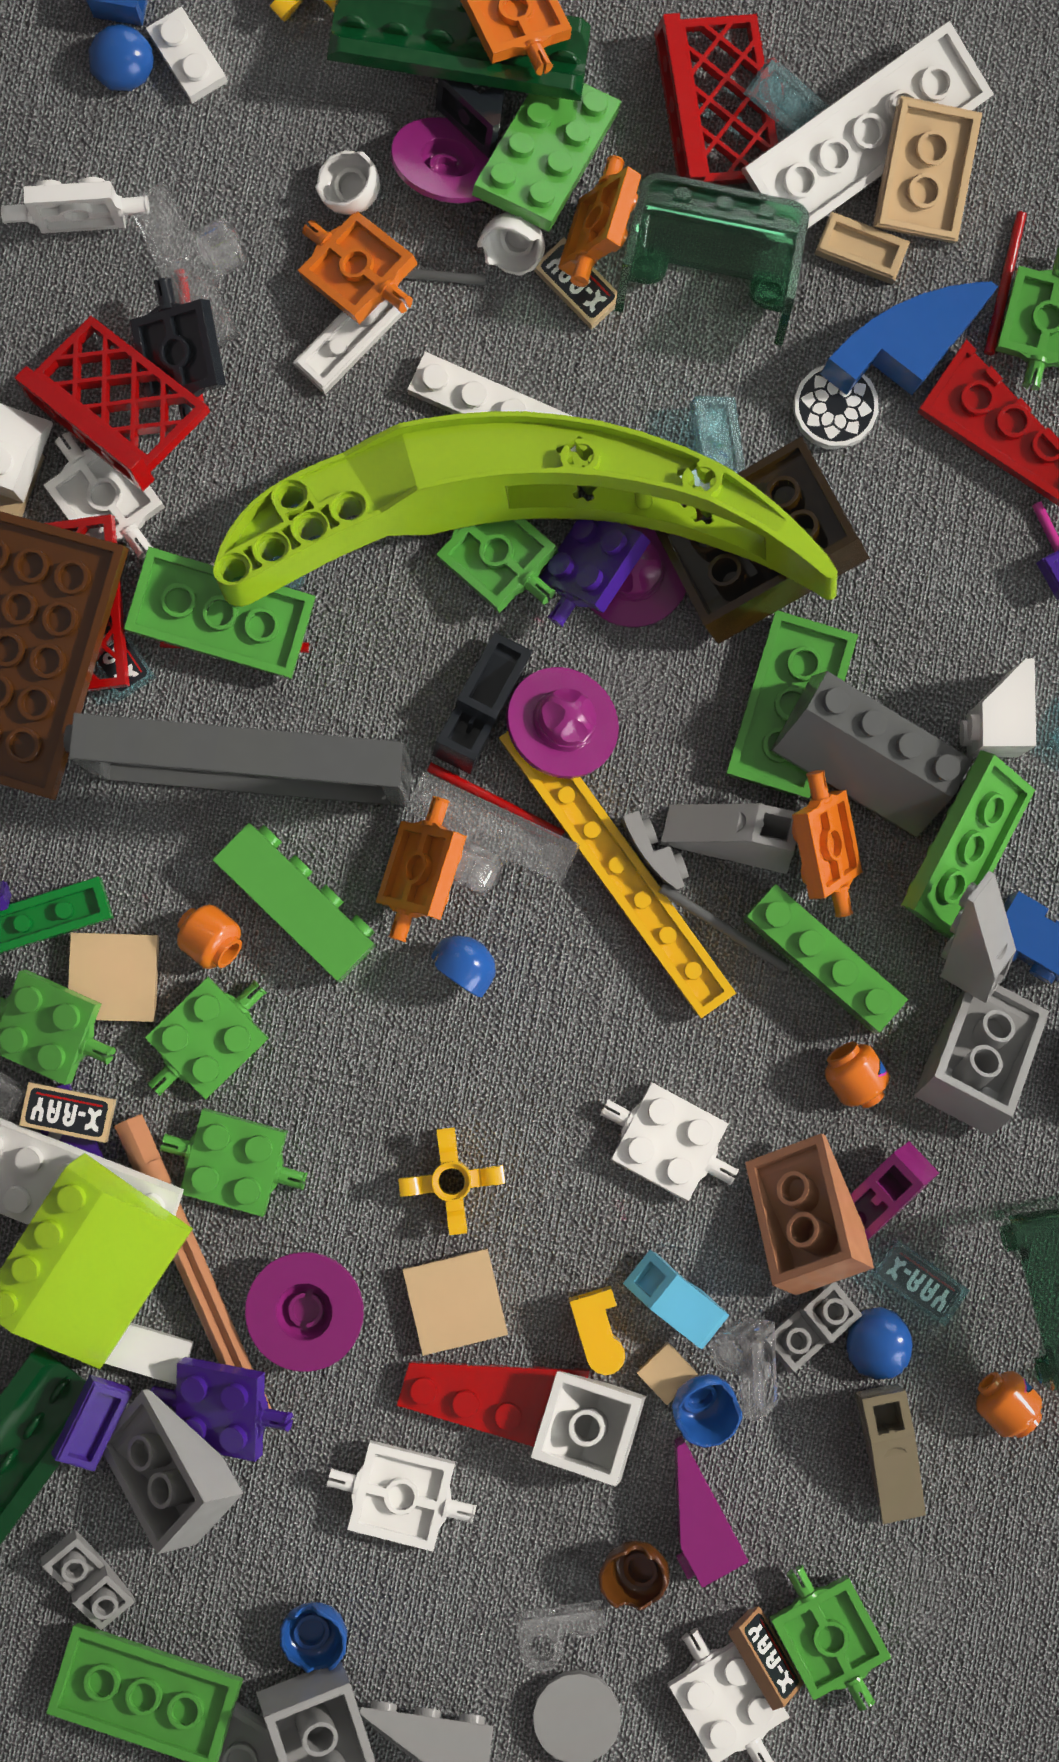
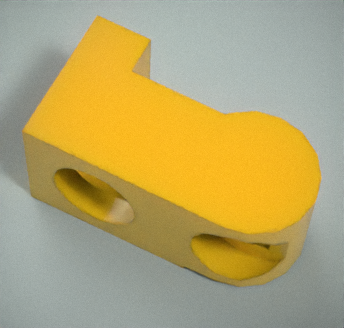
M611 1286L570 1297L569 1302L587 1362L591 1369L602 1375H612L619 1371L625 1360V1351L620 1339L612 1333L605 1310L617 1306Z

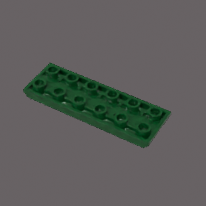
M336 0L327 60L581 102L591 25L583 18L565 15L572 27L570 39L544 48L553 67L547 74H544L543 71L540 76L535 73L528 55H519L492 64L460 0Z
M37 1346L0 1395V1546L62 1463L55 1461L51 1452L86 1383L84 1378L41 1346Z

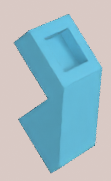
M652 1250L647 1252L623 1283L651 1311L700 1349L706 1346L730 1316L702 1289L685 1280Z

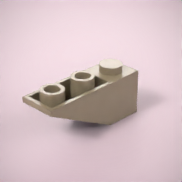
M896 1383L855 1392L882 1524L925 1516L926 1511L916 1437L906 1390Z

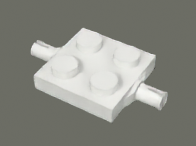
M86 177L80 179L79 183L62 184L56 180H42L37 182L36 186H23L24 204L1 205V216L4 224L29 222L38 226L42 234L126 228L125 215L150 214L147 196L122 198V196L116 194L111 181H105L98 177Z
M69 432L62 434L71 449L67 448L60 437L56 439L55 445L59 447L69 462L65 465L62 472L45 483L44 487L68 520L113 515L115 517L117 542L126 540L138 559L145 558L146 555L137 542L141 543L146 552L148 546H152L139 529L142 528L148 519L165 508L150 485L142 492L90 449L82 451ZM104 527L89 529L85 534L105 540Z
M654 1083L649 1085L641 1102L631 1111L610 1101V1099L607 1100L604 1105L606 1108L602 1109L600 1116H604L622 1126L620 1142L610 1159L614 1163L686 1202L690 1200L698 1182L708 1173L726 1182L728 1185L733 1183L735 1178L732 1176H736L739 1169L716 1158L718 1144L728 1126V1123Z
M373 1440L369 1442L365 1462L357 1475L331 1468L327 1487L352 1492L353 1510L347 1530L432 1552L434 1551L438 1531L445 1522L446 1517L472 1524L477 1506L451 1499L450 1482L455 1461Z
M698 1628L690 1630L698 1647L695 1646L690 1635L685 1633L682 1636V1640L688 1647L694 1661L685 1672L667 1682L710 1760L712 1762H721L733 1753L746 1749L753 1762H762L758 1753H760L764 1762H774L761 1739L764 1738L769 1730L790 1718L785 1708L772 1710L733 1642L723 1648L709 1650Z

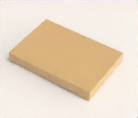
M904 96L897 98L873 223L874 228L948 243L958 242L982 119L981 112Z

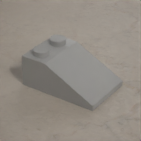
M1000 985L986 1003L962 990L927 1059L914 1096L991 1136L1013 1118L1050 1011Z
M150 1389L142 1390L123 1412L103 1452L156 1554L196 1545L243 1494L223 1456Z
M341 1661L331 1671L325 1668L310 1673L306 1672L256 1692L279 1762H375L351 1684Z

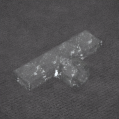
M163 182L136 196H147L149 199L150 214L132 216L162 277L172 278L175 302L184 304L197 299L210 300L219 347L240 336L241 334L218 288V283L223 276L246 264L248 259L245 245L241 247L238 243L241 241V237L235 227L225 218L219 217L197 231H190L168 186Z
M423 771L405 811L422 820H426L432 796L450 801L442 826L467 836L462 850V858L457 866L453 882L460 886H464L466 883V887L470 888L471 891L478 894H487L491 891L502 867L509 862L516 863L562 885L580 847L578 843Z

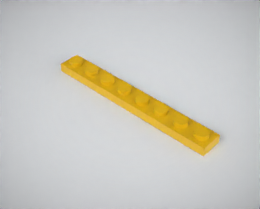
M508 731L501 735L499 740L698 1017L702 1019L735 995V990L668 898L658 892L660 886L582 778H557L536 770L519 755L511 742Z

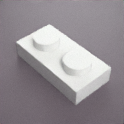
M182 6L146 27L148 36L192 104L227 83L226 75Z

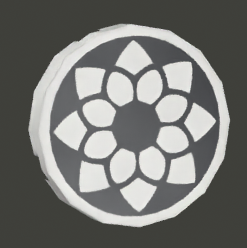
M823 365L812 370L800 382L793 400L796 424L800 433L814 445L827 450L851 447L858 444L871 431L879 412L877 392L872 381L863 374L846 395L820 375L825 366Z

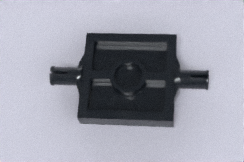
M172 278L154 280L159 306L145 316L130 320L135 350L196 397H199L205 391L226 386L210 300L197 299L184 304L176 303ZM158 381L142 383L144 397L160 396L161 384ZM187 404L178 405L180 417L183 419L192 408Z

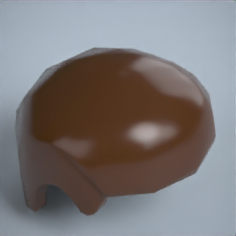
M633 1540L626 1541L610 1550L598 1574L600 1592L611 1606L619 1608L622 1605L636 1608L638 1611L645 1609L653 1602L662 1598L670 1581L668 1563L665 1557L651 1544Z

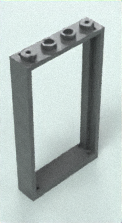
M74 713L73 725L68 724L64 732V747L66 752H70L69 759L101 780L408 807L412 763L404 742L83 713Z

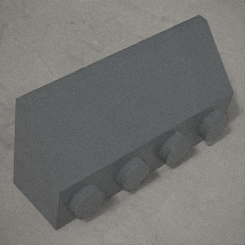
M828 671L811 676L770 750L807 773L815 770H825L828 786L837 791L846 790L848 798L913 837H918L953 798L973 761L963 753Z

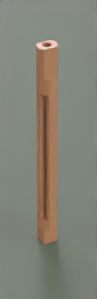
M137 1115L115 1125L114 1128L132 1169L172 1184L143 1115ZM179 1204L176 1217L190 1226L182 1206ZM191 1231L173 1260L215 1356L220 1364L253 1370L193 1231ZM267 1399L269 1409H272Z

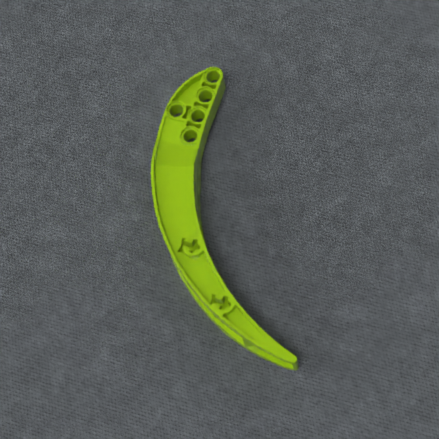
M528 411L461 413L398 423L365 439L343 453L302 469L265 490L242 511L228 530L219 548L213 567L215 579L224 599L233 606L243 607L252 604L332 560L387 536L432 535L463 527L508 520L581 519L617 522L678 535L762 564L796 581L826 600L834 599L837 593V570L827 554L780 506L730 468L685 446L642 431L599 420ZM575 446L576 452L571 451L570 449H572ZM694 469H696L697 476L704 484L710 482V489L704 490L701 486H695L692 473ZM576 485L581 486L586 494H593V499L587 501L583 497L579 498ZM299 504L297 507L289 508L292 505ZM695 508L699 509L706 518L712 516V523L706 525L703 520L697 522ZM358 515L354 519L346 520L350 516ZM313 536H319L317 539L308 540ZM282 556L278 560L269 561L273 557ZM244 576L238 581L231 582L236 577Z

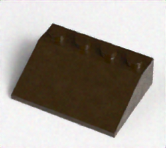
M802 436L737 473L780 506L809 534L835 566L837 577L870 559ZM695 508L697 522L703 520L706 525L712 523V516L706 518L699 509ZM655 530L703 625L717 644L811 592V590L796 581L752 560L688 538Z

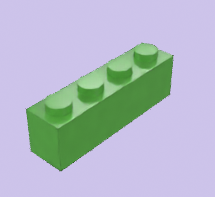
M248 823L215 856L213 861L336 981L341 983L376 947L369 939L375 932L357 914L350 920L338 908L344 902L326 884L319 890L307 879L313 871L295 854L288 860L277 849L282 841L264 824L257 830L251 823Z
M777 884L770 887L742 919L871 1033H880L909 1000Z

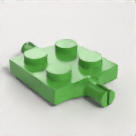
M1059 247L1057 248L1052 270L1038 271L1018 266L1015 271L995 348L997 352L1016 356L1028 362L1022 386L1028 389L1031 385L1030 390L1040 389L1045 367L1054 366L1059 368Z
M526 519L493 522L455 529L451 539L436 554L439 561L499 613L518 594L526 589L543 605L549 602L548 597L552 599L555 595V590L550 588L538 576L541 569L558 553V549L554 543Z
M29 970L19 971L11 994L6 999L0 997V1056L63 1085L71 1084L79 1063L87 1055L108 1065L112 1061L113 1056L111 1055L115 1054L116 1049L93 1038L94 1023L102 1003Z
M208 976L145 1037L161 1054L166 1065L154 1078L147 1082L148 1085L153 1089L165 1077L166 1080L155 1090L161 1096L179 1078L190 1083L206 1100L269 1039L254 1023L248 1011L267 992L261 987L251 998H248L260 985L253 980L239 996L235 997L224 992Z
M207 1108L202 1109L197 1130L190 1141L165 1133L162 1140L163 1144L160 1147L161 1152L164 1151L185 1157V1174L181 1188L184 1189L182 1195L264 1217L266 1214L271 1193L278 1183L303 1191L306 1183L305 1180L308 1176L307 1172L304 1173L283 1167V1148L288 1131Z
M803 1565L795 1567L803 1582L802 1584L799 1583L793 1569H791L786 1575L799 1597L790 1606L771 1615L770 1619L813 1700H816L832 1690L848 1688L859 1711L867 1709L859 1692L862 1693L868 1706L871 1707L875 1700L872 1698L863 1679L872 1668L891 1659V1656L849 1577L846 1574L826 1586L814 1588Z

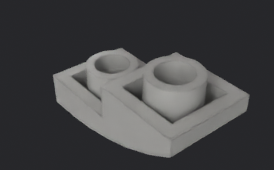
M639 811L622 816L621 822L633 848L647 868L662 884L665 883L676 891L682 890L685 887L682 879L689 877L681 853L673 855L670 846L653 851L651 844L658 842L650 818L642 820Z
M834 1282L826 1285L764 1336L762 1340L787 1371L795 1373L824 1345L835 1341L862 1316V1313L839 1285Z
M75 1529L41 1557L42 1567L71 1594L73 1605L100 1630L104 1629L135 1603L134 1596L118 1575Z

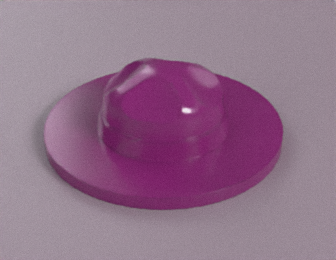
M431 117L419 119L408 123L398 131L391 147V161L398 176L409 187L426 197L448 203H469L481 200L472 195L473 188L490 158H487L447 118Z
M629 525L630 528L642 532L651 542L605 612L602 613L593 608L590 609L597 616L611 624L621 627L639 628L655 624L670 615L681 603L686 590L655 530Z
M551 667L536 671L527 676L517 686L508 703L506 722L511 742L519 755L529 765L549 776L564 779L586 776L601 767L610 757L616 746L619 723L612 700L595 680L577 670Z
M315 1252L290 1253L268 1264L253 1281L246 1299V1325L255 1346L271 1362L293 1371H317L338 1362L355 1344L363 1325V1298L354 1277L336 1260Z

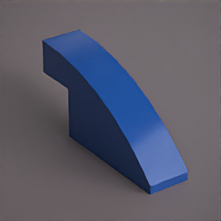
M992 281L953 285L926 292L901 302L871 319L852 334L828 359L820 375L847 395L868 368L874 365L910 395H913L987 304L998 286Z

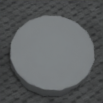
M583 1670L562 1672L549 1681L546 1686L544 1685L537 1695L533 1708L534 1731L542 1747L554 1758L564 1762H592L605 1755L617 1740L621 1726L619 1701L611 1687L598 1675Z

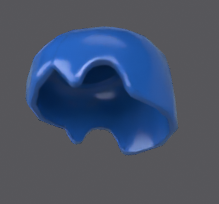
M121 24L107 26L95 35L88 50L92 76L112 91H132L147 81L153 69L152 47L139 31L130 26Z
M454 935L443 938L431 955V958L434 960L439 953L435 967L463 989L479 998L483 997L496 974L493 956L483 943L472 937Z
M883 1307L864 1309L861 1312L862 1316L848 1328L846 1350L849 1361L861 1375L874 1380L893 1379L901 1374L904 1368H907L911 1360L913 1348L911 1333L908 1326L896 1312Z
M705 1374L690 1378L677 1389L672 1404L673 1418L683 1437L689 1443L702 1448L718 1446L734 1436L742 1421L743 1414L735 1392L726 1380L721 1379L717 1375Z
M309 1602L291 1609L286 1615L280 1627V1647L287 1660L303 1668L307 1673L325 1668L331 1671L336 1668L346 1654L347 1628L341 1614L332 1606L322 1602Z

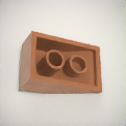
M821 1133L745 1162L773 1286L793 1295H799L874 1269L863 1223L826 1135Z

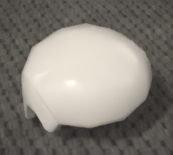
M344 150L331 155L321 166L315 188L322 202L335 213L351 216L353 213L366 211L376 200L380 189V177L377 167L364 152Z
M505 212L496 215L485 226L477 242V247H483L486 264L497 265L505 273L521 276L535 270L544 255L545 240L539 227L521 217Z

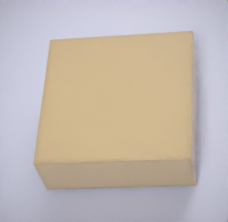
M668 1341L636 1371L666 1405L675 1398L677 1389L690 1378L698 1376V1373Z

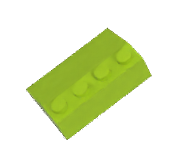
M83 1153L65 1167L0 1269V1325L15 1335L101 1369L193 1228L86 1153Z

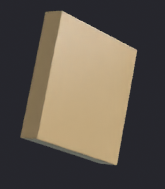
M101 933L70 934L68 988L102 1003L96 1020L156 1022L159 936Z
M488 1248L403 1268L423 1356L508 1335Z

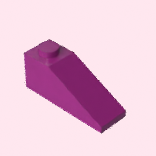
M910 1141L893 1152L850 1194L863 1223L867 1241L939 1174L935 1167Z
M680 1436L674 1440L677 1530L678 1541L683 1552L677 1554L676 1558L688 1580L696 1576L703 1588L749 1561L685 1440Z

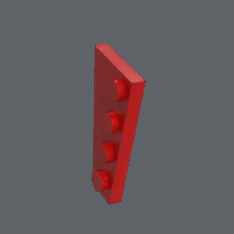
M966 339L917 413L1059 506V438L1049 427L1045 428L1036 419L1027 403L1021 397L1018 399L1002 382L1003 378L992 366L988 367L975 353L976 348Z
M410 1361L397 1406L534 1447L557 1371L588 1378L590 1369Z

